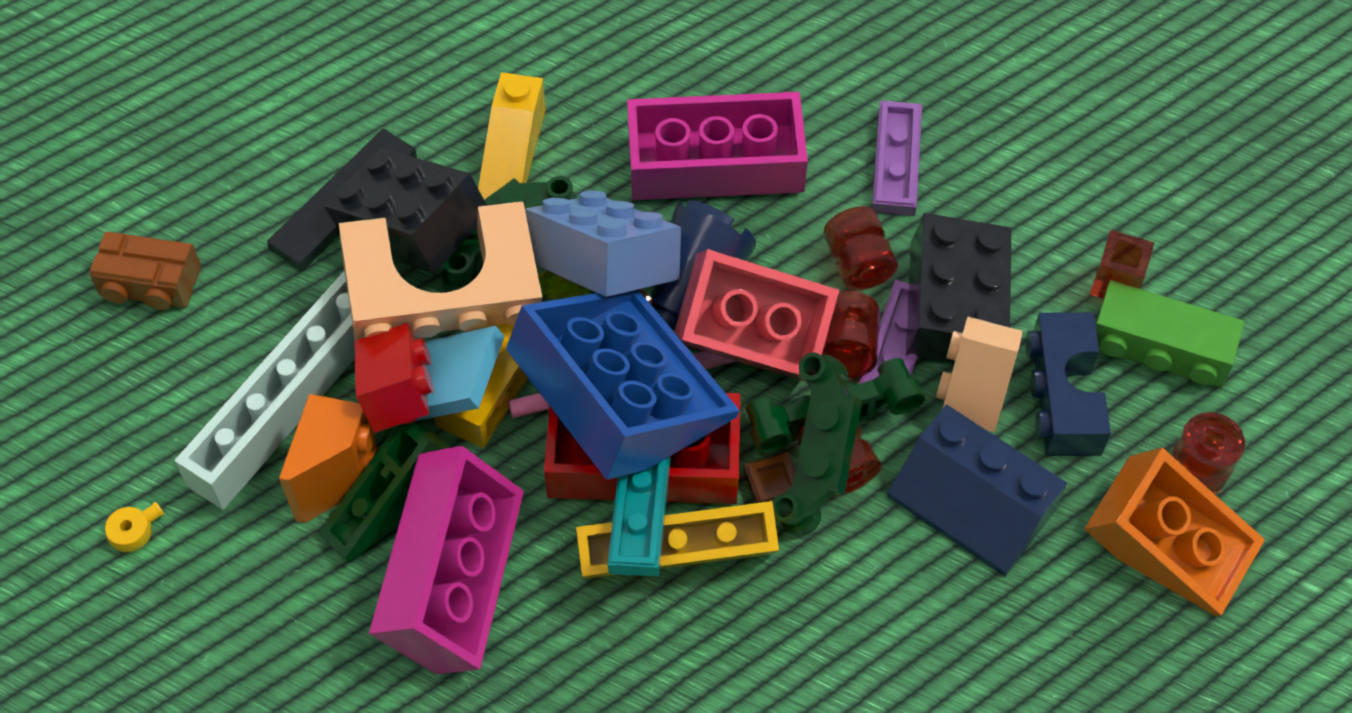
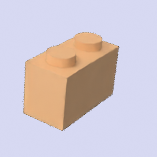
M967 317L963 333L953 332L946 358L955 360L952 373L943 371L936 398L945 400L943 408L947 404L985 430L995 432L1023 331Z

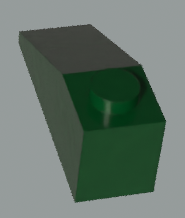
M413 422L396 425L319 534L343 559L351 562L399 525L418 455L451 447L437 434Z

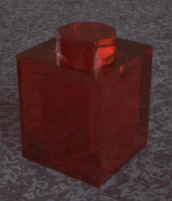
M1110 230L1097 267L1090 295L1104 298L1110 280L1141 289L1155 242Z

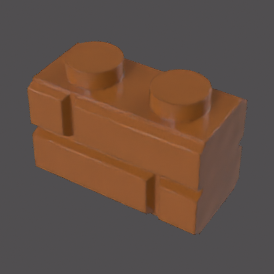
M108 231L104 233L98 248L99 253L96 254L90 268V277L99 295L110 302L118 304L125 303L127 299L142 301L158 310H167L170 306L182 308L188 306L193 292V285L196 284L201 270V263L193 244Z

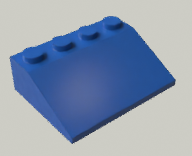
M639 290L608 297L594 293L521 306L506 350L606 480L647 470L737 418L740 412L737 406Z

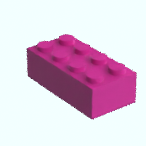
M800 92L627 99L632 200L805 192L808 159Z
M463 446L419 454L369 634L435 674L480 670L524 491Z

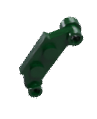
M564 176L553 177L548 182L520 183L514 178L487 197L485 202L488 206L523 201L524 208L526 209L543 205V200L548 198L571 200L576 199L577 196L573 192L572 182ZM477 228L444 263L445 270L442 274V281L445 293L465 287L478 276L476 266L482 261Z
M815 352L803 356L799 363V373L806 379L811 395L793 486L786 493L778 495L773 500L775 519L780 521L785 529L800 535L809 534L818 527L821 521L820 508L835 494H845L862 401L852 397L846 387L848 371L845 365L830 355H820Z
M893 358L883 362L877 369L879 376L873 380L860 384L855 382L846 384L850 395L862 401L858 423L875 418V413L887 405L892 414L902 415L917 409L925 401V395L918 380L911 378L902 358ZM810 395L796 398L785 406L774 405L770 397H760L747 404L745 409L753 427L750 434L758 453L772 454L786 448L792 442L802 440Z

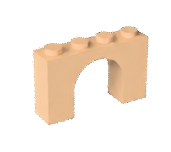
M523 201L478 207L477 234L483 268L471 283L461 289L447 293H432L417 289L399 275L392 260L386 218L339 223L341 252L355 340L388 332L390 328L405 323L409 324L414 336L417 338H429L437 335L439 332L452 330L469 332L490 325L506 323L514 326L522 305L542 302V293Z

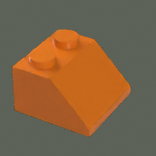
M309 394L279 477L295 521L306 523L339 505L380 449L375 441V433L359 403Z

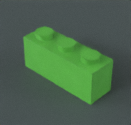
M1110 280L1095 325L1099 350L1107 356L1123 357L1145 364L1148 368L1155 371H1168L1190 378L1193 382L1200 385H1213L1222 388L1233 367L1245 321Z

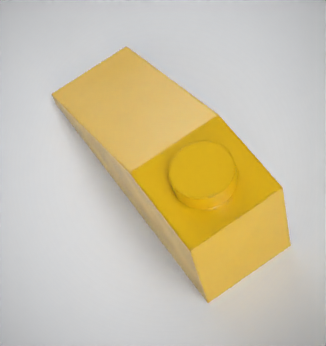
M501 72L491 107L478 186L484 200L514 178L520 183H527L546 111L543 78Z

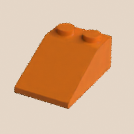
M1164 448L1129 456L1084 528L1087 533L1118 560L1214 616H1221L1265 541L1261 535Z

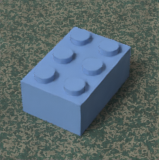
M584 191L579 194V198L571 200L548 198L543 200V205L525 209L535 263L538 267L605 297L680 280L681 227L662 220L663 216L659 213L639 211L634 209V204L625 201H613L606 198V193L601 191Z

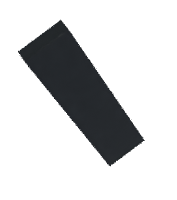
M383 128L267 240L269 250L300 271H303L340 234L324 208V205L336 194L337 189L347 182L365 164L366 159L380 148L417 158L416 149Z

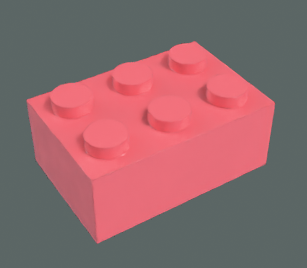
M707 249L696 254L674 333L687 347L794 379L806 380L799 373L800 360L811 352L822 355L839 290Z

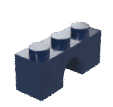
M1094 312L1039 313L1034 330L1027 331L1026 354L1028 358H1034L1035 370H1032L1030 380L1031 395L1033 398H1039L1040 411L1036 412L1035 418L1036 436L1038 439H1044L1046 456H1102L1111 435L1105 392L1081 391L1071 385L1067 377L1073 375H1091L1099 354Z

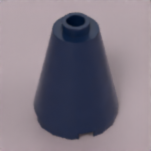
M689 200L686 207H684L682 201L678 202L670 222L681 227L680 280L654 285L650 292L652 307L672 330L676 328L697 253L709 249L746 261L756 247V240L748 229L745 228L742 234H740L731 227L734 218L710 205Z

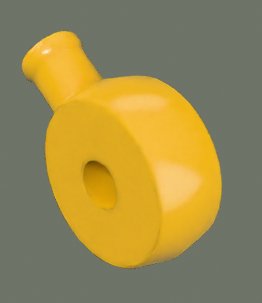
M156 502L143 511L134 507H124L116 510L109 516L105 524V536L108 543L121 552H134L141 549L151 537V522L163 516L164 512Z

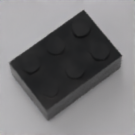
M380 148L377 152L370 155L366 159L365 164L337 189L336 194L324 205V208L338 230L339 223L386 218L392 259L435 273L477 228L478 207L487 206L470 173Z
M929 213L923 214L911 240L906 355L915 354L921 358L955 363V360L946 358L953 332L963 333L967 317L1010 328L1012 227Z

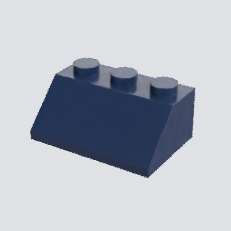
M946 404L919 437L888 490L887 497L1006 577L1058 508L1067 482Z

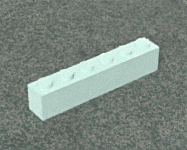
M344 271L174 460L186 486L220 509L224 510L299 424L309 394L323 396L355 359V338Z

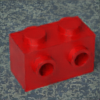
M405 323L390 328L388 332L355 340L356 398L374 433L399 424H409L420 417L429 415L428 394L434 393L431 376L426 366L432 364L424 339H415L409 324Z

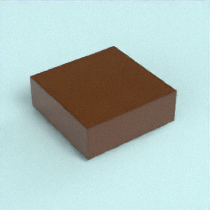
M789 452L744 464L743 472L754 502L762 503L773 502L775 497L786 493L793 486L796 470Z

